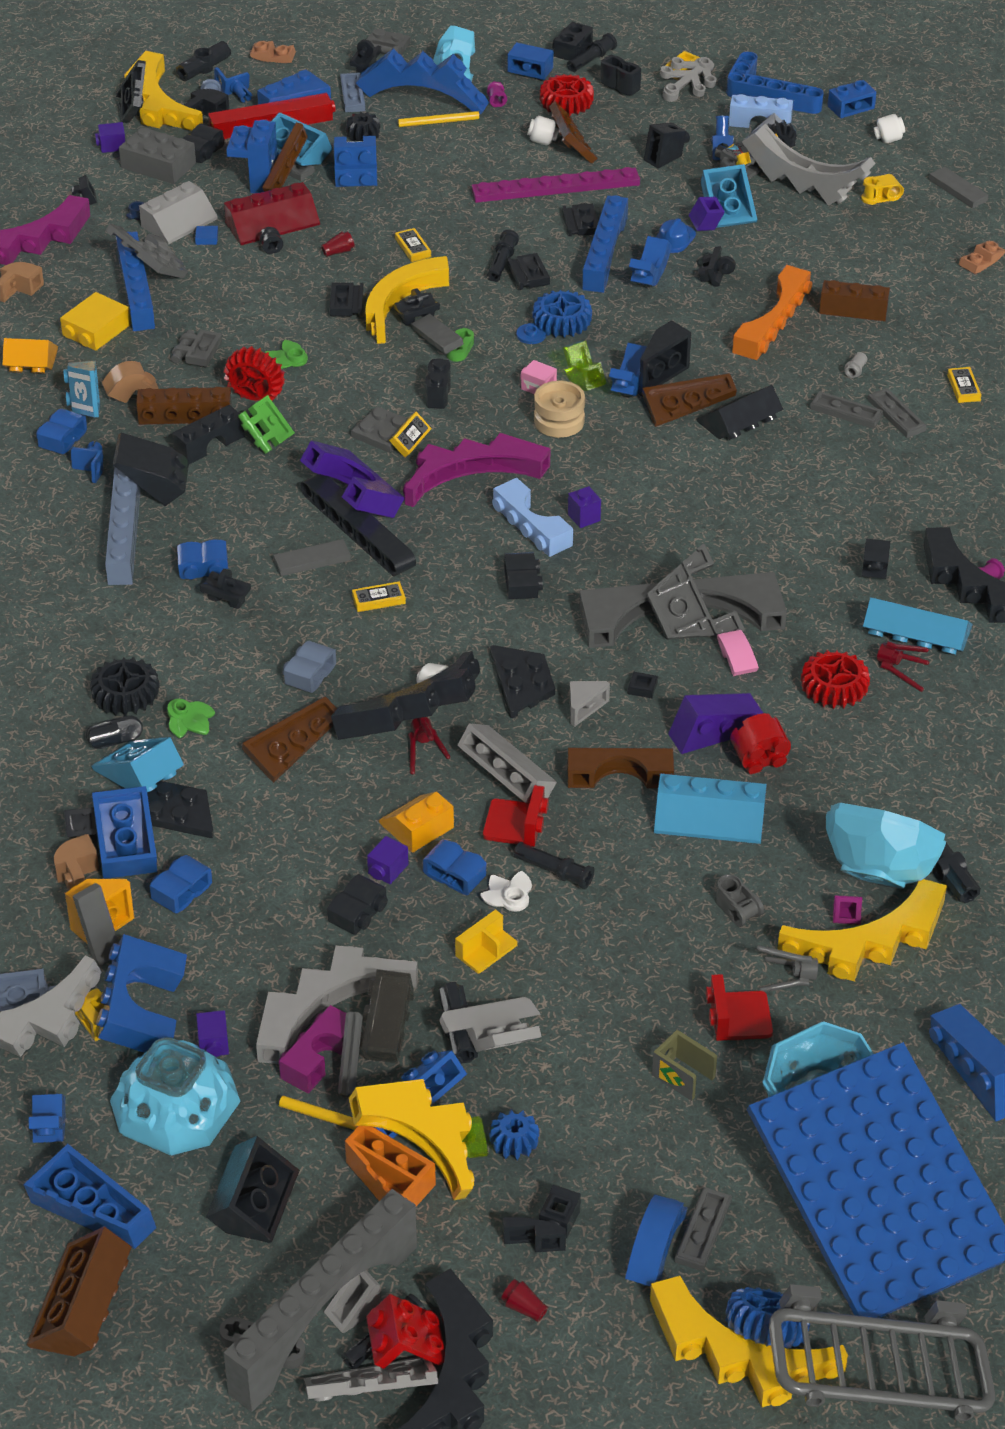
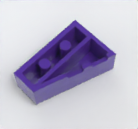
M750 693L685 695L668 735L681 754L730 740L733 730L735 728L739 730L744 726L742 723L744 720L751 716L762 714L763 711Z

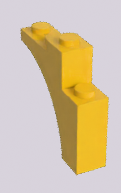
M424 1079L363 1086L354 1089L349 1097V1103L355 1126L383 1128L412 1141L425 1151L439 1167L450 1188L453 1200L467 1197L474 1186V1175L471 1170H468L466 1161L467 1147L465 1142H462L472 1127L471 1116L469 1112H466L464 1103L430 1107L432 1103L431 1093L429 1089H426Z

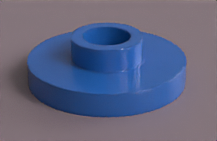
M528 323L520 326L517 329L516 335L518 340L523 343L537 344L546 338V331H541L539 326H536L534 323Z

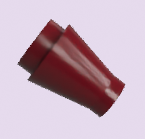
M341 231L328 242L321 245V249L326 257L349 252L351 248L355 247L353 238L348 231Z
M514 1279L501 1296V1300L506 1303L505 1307L528 1316L537 1322L544 1317L549 1308L524 1281L519 1282Z

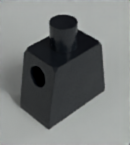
M671 122L649 125L644 161L659 169L682 156L684 144L690 140L689 133Z

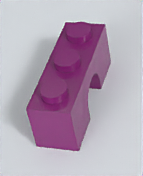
M330 1005L323 1014H318L312 1026L306 1032H302L299 1035L296 1043L289 1051L287 1050L281 1055L279 1059L280 1079L309 1094L326 1075L325 1058L317 1053L330 1050L342 1055L347 1013Z

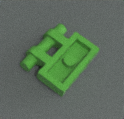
M268 395L248 409L253 415L252 418L248 416L246 411L238 415L243 423L241 426L245 431H249L255 440L254 444L257 448L260 447L264 454L272 450L267 442L268 440H271L276 447L295 433ZM257 422L266 433L265 435H262L255 424Z

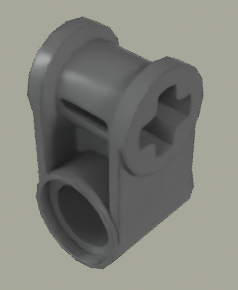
M726 874L718 879L715 897L716 904L730 917L736 926L741 927L745 925L746 920L764 914L761 900L747 888L740 878L732 874Z

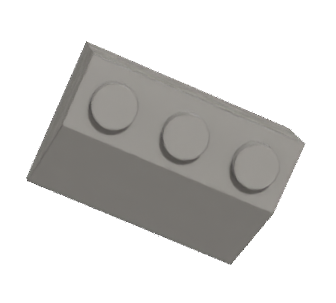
M190 181L182 183L180 186L166 191L164 194L139 206L141 227L154 235L161 236L166 244H170L196 231V226H205L218 219L204 191Z

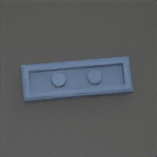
M360 73L340 74L345 112L365 111L363 90L356 84Z

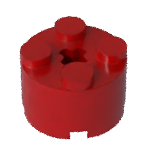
M767 713L751 716L742 722L744 725L739 730L735 728L731 733V743L743 767L747 769L749 774L759 773L763 767L770 765L781 767L787 762L786 756L791 749V743L776 716L772 718Z

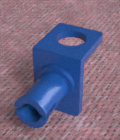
M218 67L214 69V80L220 83V77L222 81L221 92L228 95L236 93L243 103L251 100L252 93L248 90L250 76L248 72L226 78Z
M716 116V135L711 138V142H713V160H720V158L715 157L718 145L726 144L729 147L733 144V136L728 135L729 116Z
M94 441L88 444L87 449L72 447L71 449L72 468L91 471L92 483H96L103 472V448L98 442L94 444Z

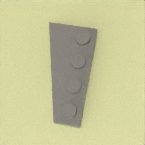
M421 1357L391 1362L385 1369L373 1365L303 1378L308 1399L314 1398V1401H325L339 1395H357L364 1392L438 1384L437 1371L432 1362Z

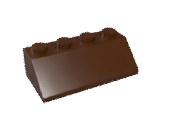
M105 1226L68 1243L27 1346L73 1357L86 1351H91L99 1340L98 1333L100 1327L109 1314V1304L112 1297L118 1291V1281L121 1273L128 1265L129 1260L127 1258L132 1246Z

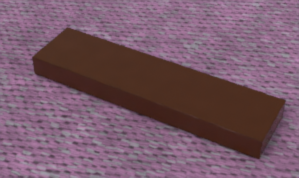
M295 123L262 187L264 192L283 187L308 138L302 123Z

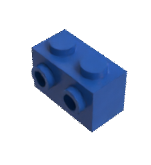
M516 42L508 53L507 72L545 80L553 69L554 51Z
M864 80L841 85L829 90L827 107L839 118L875 109L876 91Z

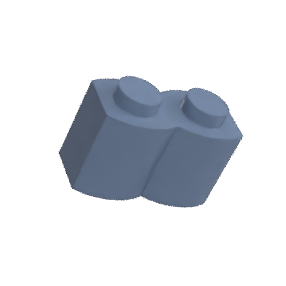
M312 641L305 642L297 649L295 656L284 664L282 673L285 684L310 693L316 691L323 679L329 675L336 665V649Z

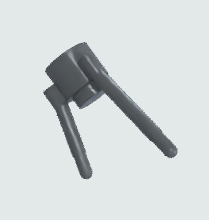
M757 946L758 951L784 957L775 958L767 956L765 957L766 962L793 966V976H798L797 980L761 987L759 991H775L799 985L809 986V980L817 979V958L770 947Z

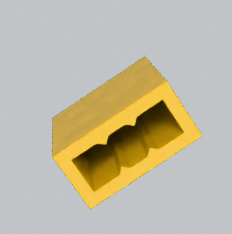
M97 292L60 317L63 336L95 351L131 325L130 309L128 306Z

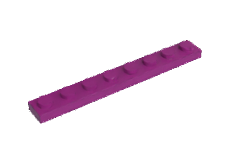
M625 167L623 169H605L596 172L585 171L577 174L521 178L509 181L501 180L490 183L481 182L479 184H472V193L475 203L639 186L640 177L636 167Z

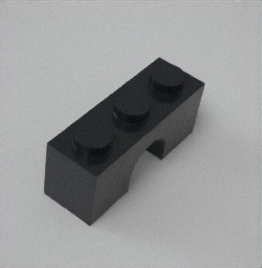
M227 405L173 432L174 450L179 454H183L190 465L207 456V446L213 438H217L227 446L245 437L244 428L241 426L243 423L238 417L240 413L231 405Z

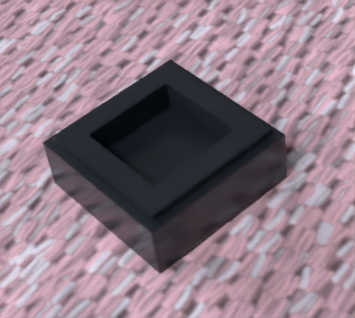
M633 671L627 694L652 699L658 683V676Z

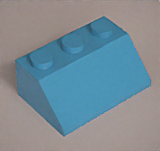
M280 112L272 120V122L276 123L278 155L295 123H302ZM302 123L308 138L295 163L301 166L321 164L333 150L326 133Z

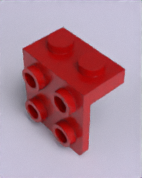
M534 785L530 803L493 799L483 830V838L489 841L511 844L524 842L535 847L538 833L543 831L544 817L542 816L547 814L549 798H545V786Z
M723 974L711 975V986L706 987V1002L711 1004L709 1022L710 1026H714L716 1041L772 1037L773 1028L766 992H725Z
M389 1294L366 1316L374 1365L385 1369L404 1350L439 1366L444 1363L445 1350L439 1319L432 1311L425 1310L407 1300Z

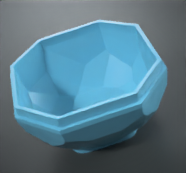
M837 803L832 805L830 811H827L826 831L836 859L842 865L841 871L863 881L904 889L905 884L921 881L930 874L946 845L944 833L919 820L889 811Z

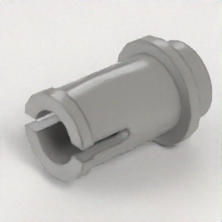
M862 352L855 353L852 360L847 362L844 367L845 374L850 378L859 377L863 366L867 363V356Z

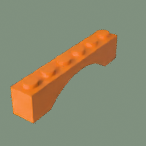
M789 265L785 266L778 276L777 295L779 301L777 305L764 316L743 323L733 337L732 353L758 360L762 353L765 354L767 352L769 343L775 341L778 331L784 329L788 317L791 318L797 305L800 306L802 304L805 294L810 293L812 289L810 271Z

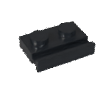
M593 203L572 205V208L562 206V213L569 236H572V234H578V236L595 234L598 220Z
M538 253L517 256V259L514 260L507 258V266L519 290H522L524 286L533 288L550 285V276Z
M332 283L330 316H352V313H359V316H362L364 283H360V285H354V283Z

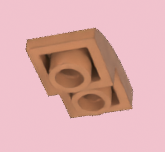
M259 41L254 43L250 55L254 59L266 62L292 63L296 51L294 45H281L275 48L273 41Z
M986 241L976 245L974 253L962 256L959 265L977 274L997 262L1005 254V249L999 247L994 241Z

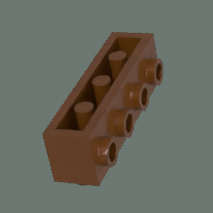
M230 387L138 389L137 392L139 425L191 424L227 405L232 406Z

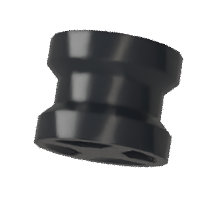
M275 227L262 229L259 233V241L262 244L263 250L267 254L280 252L283 248V240L280 237L279 231Z

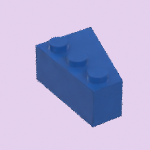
M302 70L257 90L258 105L327 93L331 100V87L308 70Z

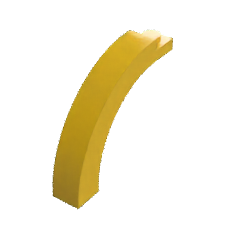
M447 256L423 259L404 265L386 275L375 285L366 303V331L371 330L372 336L376 335L377 344L386 343L385 319L394 303L411 295V290L415 288L421 291L429 288L449 286Z

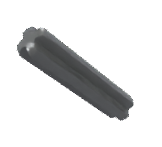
M347 1012L338 1087V1094L342 1097H350L356 1087L363 1018L359 1012Z

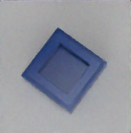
M196 226V245H217L218 226Z

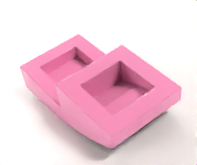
M742 630L717 634L722 655L724 658H727L733 676L758 670L759 667L754 653Z

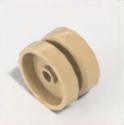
M551 381L537 388L534 394V423L539 432L547 436L559 438L575 435L582 430L585 422V394L578 385L567 381Z

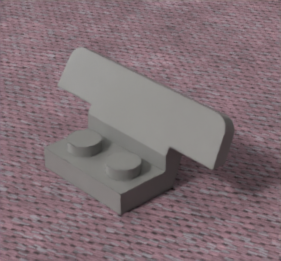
M526 997L445 1011L439 1020L445 1033L466 1029L476 1052L520 1044L542 1037L539 1026L528 1028L527 1023L521 1024L519 1020L541 1015L532 1001Z

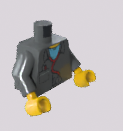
M735 142L727 148L721 145L716 148L715 157L720 158L719 168L745 164L748 180L763 171L742 142Z

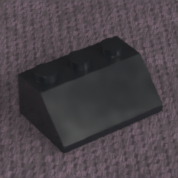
M769 385L705 414L696 420L718 439L727 437L728 440L740 436V430L744 428L748 432L759 427L758 422L761 420L767 423L777 418L776 413L784 409L773 385Z
M258 1136L236 1145L206 1218L227 1234L271 1243L300 1170Z

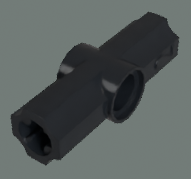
M220 41L210 48H198L194 51L193 57L176 67V73L183 81H187L198 74L210 73L213 71L214 65L231 56V49L224 41Z
M946 843L932 872L940 883L945 882L960 902H971L980 895L981 888L968 872L964 856L958 851L953 852Z
M449 982L439 989V998L443 1012L468 1007L463 985H459L457 982ZM466 1029L445 1033V1036L449 1037L451 1050L460 1064L470 1063L475 1058H478V1052H476Z

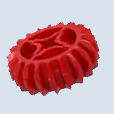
M555 75V77H549L541 85L540 100L543 108H547L548 112H551L549 106L556 101L570 116L572 113L578 115L579 111L584 113L586 109H590V105L593 104L594 90L591 82L586 81L584 77L580 78L579 75Z
M243 346L240 350L234 351L226 361L224 379L228 381L227 386L232 387L233 393H238L240 398L244 397L249 400L260 401L268 395L273 401L282 391L285 383V372L281 370L282 364L276 363V357L271 358L269 352L263 353L261 347L255 350L253 346L248 349Z
M826 650L824 654L817 652L815 657L810 656L808 662H805L801 673V684L803 691L807 694V698H813L814 704L821 701L823 707L830 704L833 709L836 705H840L844 709L847 703L854 706L856 701L861 702L863 696H866L870 685L868 667L864 665V661L857 660L856 655L849 656L847 651L839 653L836 650L831 653Z

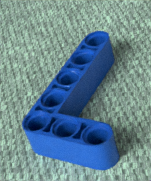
M747 51L741 53L728 74L727 95L729 97L743 94L752 97L786 98L787 100H793L792 110L810 114H817L822 111L824 93L822 89L757 76V54Z

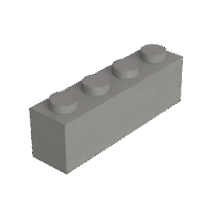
M469 723L457 745L525 803H530L534 785L545 786V798H548L557 783L489 725Z

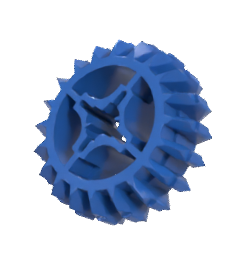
M561 290L559 292L551 291L550 294L544 293L543 297H538L537 301L534 302L532 318L535 325L539 326L541 331H546L547 336L554 334L555 338L558 335H562L564 338L566 335L574 337L575 333L581 334L582 330H587L592 321V309L589 300L585 299L584 295L578 296V292L570 293L569 290L566 292Z
M750 1287L737 1289L728 1300L725 1312V1321L728 1323V1327L733 1329L737 1335H743L744 1339L765 1344L766 1347L771 1345L769 1320L772 1314L780 1309L779 1300L783 1294L759 1287L755 1289ZM784 1321L781 1326L784 1347L799 1346L803 1342L801 1322Z

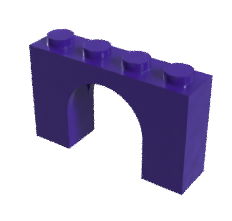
M311 440L300 459L312 472L330 476L348 484L342 498L356 510L394 518L405 499L347 449Z

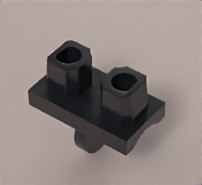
M361 40L357 44V52L350 60V66L356 67V73L361 75L363 71L377 61L376 58L382 51L381 46L374 47L371 41Z
M721 246L715 247L712 254L703 256L704 267H700L698 270L701 282L711 281L714 287L720 286L723 274L734 272L736 262L733 258L721 256Z
M418 288L411 290V297L394 303L395 310L399 313L401 321L406 326L415 322V317L417 316L424 317L428 314L434 316L435 311L440 310V303L434 300L431 292L421 293Z
M227 568L223 569L220 574L212 571L208 579L200 585V591L207 593L209 600L217 602L225 599L229 601L230 607L239 609L244 604L245 596L251 590L250 583L232 578V571Z

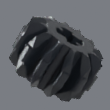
M369 112L352 114V116L347 118L346 122L347 137H350L351 141L356 140L357 142L363 141V136H376V138H379V119L376 118L375 114L369 115Z
M775 120L774 124H767L773 133L777 134L778 138L790 148L796 146L797 134L791 123H786L785 120L778 123Z

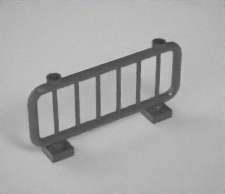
M790 1284L779 1300L780 1309L774 1312L769 1320V1334L777 1381L789 1393L805 1396L806 1405L821 1406L825 1403V1398L951 1410L954 1411L957 1421H968L974 1417V1413H983L991 1409L995 1402V1389L984 1340L972 1329L958 1327L967 1315L965 1303L936 1300L924 1316L925 1323L818 1312L813 1310L822 1299L820 1287ZM784 1321L801 1322L809 1383L794 1381L788 1374L781 1327ZM807 1323L830 1326L839 1386L816 1384ZM837 1326L860 1329L869 1389L846 1387ZM866 1329L889 1332L899 1392L876 1390ZM895 1333L918 1335L928 1395L905 1392ZM925 1336L947 1338L958 1398L935 1396ZM954 1339L966 1340L974 1348L983 1394L981 1400L964 1398Z

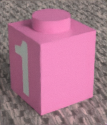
M533 360L521 371V389L535 394L537 388L541 385L557 381V369Z

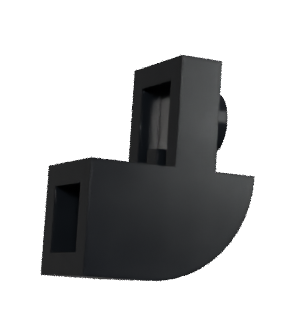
M215 89L196 90L190 93L191 100L184 104L186 107L202 111V116L205 115L209 117L208 113L230 110L229 95Z
M866 539L862 577L886 579L890 541Z

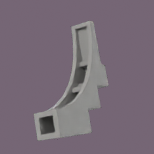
M766 123L754 130L742 141L771 182L777 178L782 180L788 177L799 194L805 190L811 192L816 188L827 205H831L834 202L839 204L848 197L846 193L857 182L856 179L863 180L871 173L870 169L876 164L871 157L846 165L815 161L787 146L773 133Z
M336 945L330 971L302 968L297 994L268 992L256 1043L258 1062L279 1064L281 1055L291 1049L302 1031L318 1014L323 1013L330 1005L333 1006L349 997L372 990L394 987L416 988L418 982V962L364 957L363 948Z
M85 955L75 969L56 987L31 1002L14 1009L1 1011L0 1047L22 1057L24 1052L32 1046L36 1034L65 1047L68 1041L75 1037L80 1025L75 1012L82 1008L88 992L99 982L102 972L96 961Z

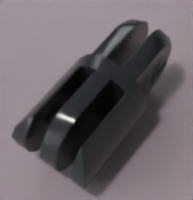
M124 716L88 727L85 737L88 743L95 749H103L139 738L143 732V724L135 716Z

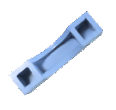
M518 478L493 488L492 503L495 510L501 512L511 525H515L524 537H528L535 543L538 550L551 557L573 546V528L560 516H540L529 510L531 507V490Z

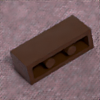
M824 280L819 314L886 321L890 288L880 285L872 286Z

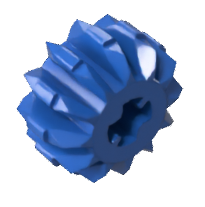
M511 1109L509 1115L500 1112L498 1120H492L489 1140L491 1145H493L495 1153L503 1152L505 1159L510 1155H514L518 1161L521 1153L529 1157L531 1149H536L538 1145V1125L535 1124L533 1116L526 1117L524 1110L519 1114H515Z

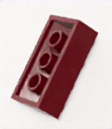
M303 182L224 202L225 223L240 245L259 241V233L266 227H275L280 235L320 225L312 194Z

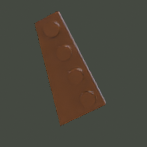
M554 101L549 107L552 112L551 117L559 129V134L563 137L562 141L569 148L573 146L590 163H594L598 158L590 151L591 147L583 140V135L577 129L578 127L570 115Z
M730 373L645 387L642 390V395L656 427L736 396L737 389Z
M325 696L243 742L242 750L274 783L334 726L331 716L337 708Z

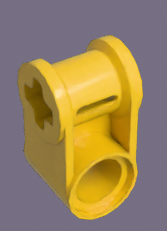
M892 174L866 177L863 181L865 189L861 200L870 205L896 201L903 195L904 188Z

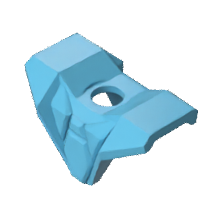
M450 26L438 42L433 59L434 63L439 65L450 55L458 54L467 68L464 75L472 82L473 74L470 73L469 67L470 56L475 53L474 32L457 26Z

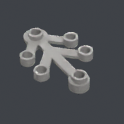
M673 57L671 67H661L660 76L665 79H681L675 84L670 83L664 87L663 99L668 102L676 101L679 96V90L689 82L692 83L695 96H704L706 87L713 88L716 84V77L711 75L714 63L707 57H701L695 61H684L680 57ZM682 68H687V69H692V70H680V69H682ZM699 74L704 77L703 84L700 83Z

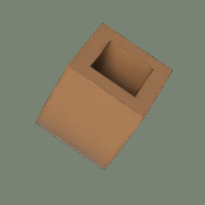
M15 262L5 265L0 269V301L6 302L16 291L32 296L44 285L42 267L26 262Z
M126 361L116 365L102 382L107 396L124 403L128 402L135 390L146 388L159 389L155 377L148 372H144L141 363L136 361Z
M88 834L66 841L55 852L54 864L58 883L65 881L68 890L85 880L84 874L99 870L97 851Z

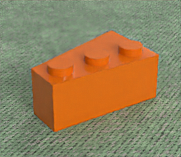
M358 1126L345 1140L346 1163L379 1201L393 1189L417 1207L436 1185L434 1162L372 1126Z

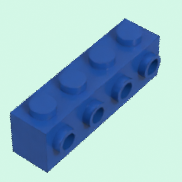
M452 1050L438 1053L432 1051L421 1059L422 1064L419 1067L405 1072L401 1076V1082L424 1079L425 1087L431 1093L432 1105L466 1076L467 1073ZM374 1127L391 1138L398 1135L395 1132Z

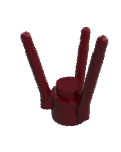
M890 641L882 643L877 654V661L882 662L881 668L889 670L912 687L923 692L924 688L894 668L893 665H899L902 659L928 665V660L905 654L901 650L928 652L929 649L927 647L896 644Z
M428 717L413 719L411 722L412 732L408 734L410 740V774L412 775L415 774L416 741L427 743L434 740L445 758L450 759V754L438 737L436 730L433 729L430 719Z

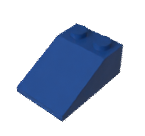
M146 786L92 793L103 879L157 872V856Z

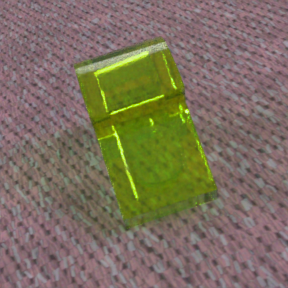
M586 340L563 347L568 368L565 371L572 383L578 385L583 391H589L607 384L601 362H592Z

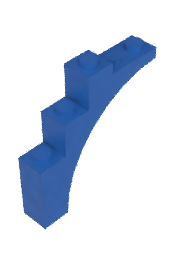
M393 48L363 71L356 81V84L368 97L391 87L411 85L423 86L443 92L466 105L472 112L479 111V115L484 112L489 103L485 95L464 75L467 68L454 54L450 55L439 65H436L433 59L422 51L407 63L402 55L398 54Z

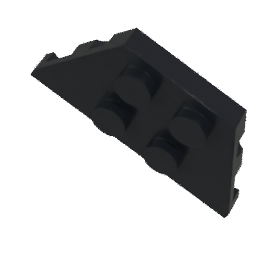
M137 60L116 91V97L121 98L118 108L121 122L130 123L133 117L137 115L138 110L143 106L142 92L146 61Z
M496 645L490 646V654L510 718L517 717L518 712L524 708L529 707L531 709L538 705L540 701L547 700L555 695L556 688L544 654Z
M159 781L156 783L157 787L147 792L152 826L213 838L214 833L207 790Z

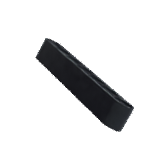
M317 474L301 482L300 486L304 497L392 576L395 577L416 566V558L410 548L369 512L356 510L344 500L342 495L345 491L329 476Z

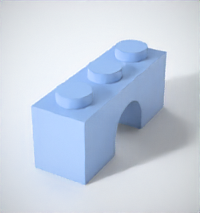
M743 94L732 95L729 126L749 128L750 120L753 117L764 116L768 118L773 113L782 120H785L786 123H791L793 100L767 98L765 96L752 97Z

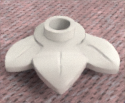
M523 871L518 872L511 881L491 875L489 890L481 893L480 896L485 903L491 906L505 907L510 911H521L529 904L528 893L532 888L531 880Z

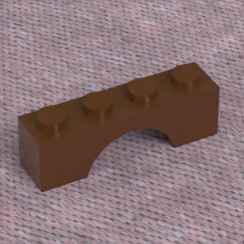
M568 748V788H594L600 779L615 773L635 776L644 783L646 788H658L660 774L674 775L673 748Z

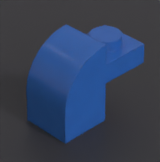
M63 1094L32 1095V1117H29V1129L33 1131V1143L64 1141L66 1119L65 1096Z

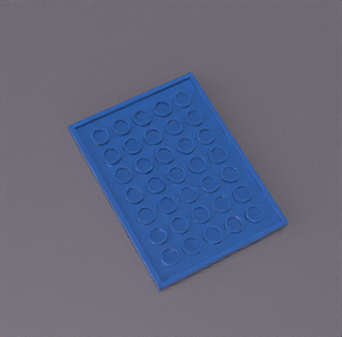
M904 1042L748 1106L747 1111L854 1315L881 1318L1005 1263V1225Z

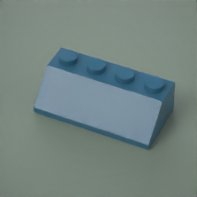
M870 597L863 627L869 629L868 634L883 637V633L892 634V639L907 643L908 639L917 640V646L929 649L932 648V644L942 646V652L956 655L957 650L963 652L973 624L967 620Z
M660 774L654 833L761 844L767 784Z

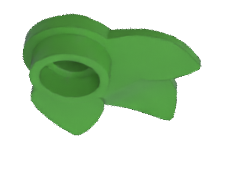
M289 340L283 341L282 350L265 351V353L269 352L271 358L276 357V363L282 364L281 369L290 366L299 367L308 361V356L304 349L298 343Z
M174 699L167 706V713L170 718L169 729L178 738L183 737L187 730L202 735L209 733L208 718L215 715V711L209 705L199 701L188 702L184 699Z

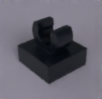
M87 175L80 177L79 185L71 188L72 195L81 193L77 197L88 198L89 205L97 203L95 189Z

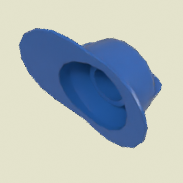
M677 218L665 221L661 225L656 238L669 240L672 245L670 253H678L688 247L695 238L696 232L692 227L685 225L681 219Z

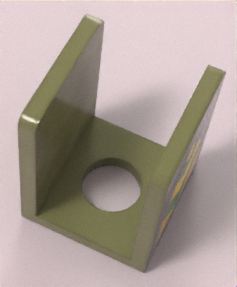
M676 1030L653 1052L652 1076L692 1101L695 1098L696 1075L675 1062L674 1059L678 1058L710 1080H713L716 1077L717 1055L681 1031Z

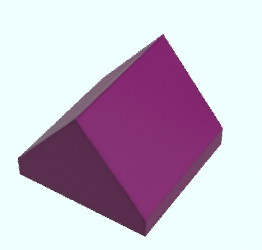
M834 895L833 923L861 925L862 897Z

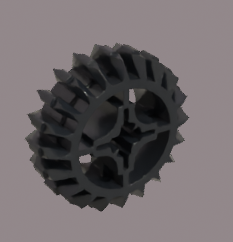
M125 657L122 660L113 658L112 663L104 662V666L97 667L96 673L92 674L90 684L94 703L98 705L99 709L104 708L106 714L113 711L115 716L120 712H123L125 716H127L128 712H133L137 715L138 709L146 711L147 705L152 706L154 699H158L160 688L156 670L152 668L151 664H146L143 659L136 661L135 657H132L130 660H126Z

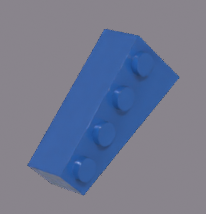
M961 1004L932 1014L931 1028L929 1029L932 1041L939 1046L995 1122L1005 1118V1046Z
M69 1144L62 1148L24 1184L31 1203L93 1231L105 1226L134 1249L156 1229L154 1219L148 1207Z

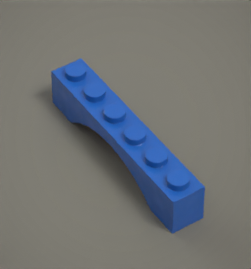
M607 195L583 268V290L602 293L605 291L616 241L620 232L624 231L628 218V198Z
M128 232L135 240L139 241L137 232ZM116 236L118 258L124 277L133 331L155 329L153 306L144 262L136 256L135 249L124 247L121 243L122 240Z

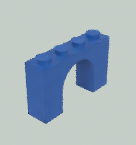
M123 934L119 943L112 945L109 953V960H112V965H109L104 979L108 982V987L104 988L100 1003L104 1004V1008L100 1010L96 1025L100 1026L98 1038L144 1053L149 1052L152 1045H156L162 1040L174 1038L176 1020L147 1011L138 1006L129 996L126 985L141 982L174 992L184 976L187 954Z

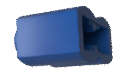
M65 409L57 410L51 415L49 421L37 430L36 437L39 447L60 454L67 453L72 448L74 442L78 441L86 433V416Z
M209 540L203 543L186 542L177 546L178 568L181 579L209 577L212 571L220 574L223 569H228L227 546L224 540Z
M442 839L423 859V872L428 877L444 883L464 895H469L486 876L487 863L480 855L464 851L459 844Z
M184 855L174 860L169 870L156 875L152 879L150 884L151 899L172 912L179 913L212 884L211 869L190 856Z

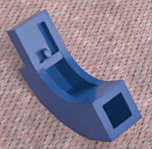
M647 236L641 259L631 258L629 268L633 272L631 282L650 286L657 285L669 259L672 247L669 240Z
M627 343L620 369L611 368L609 378L613 381L611 391L636 396L639 393L640 359L647 346Z
M659 1195L653 1196L641 1221L625 1279L647 1286L661 1281L672 1238L686 1216L687 1207L683 1206L684 1203Z

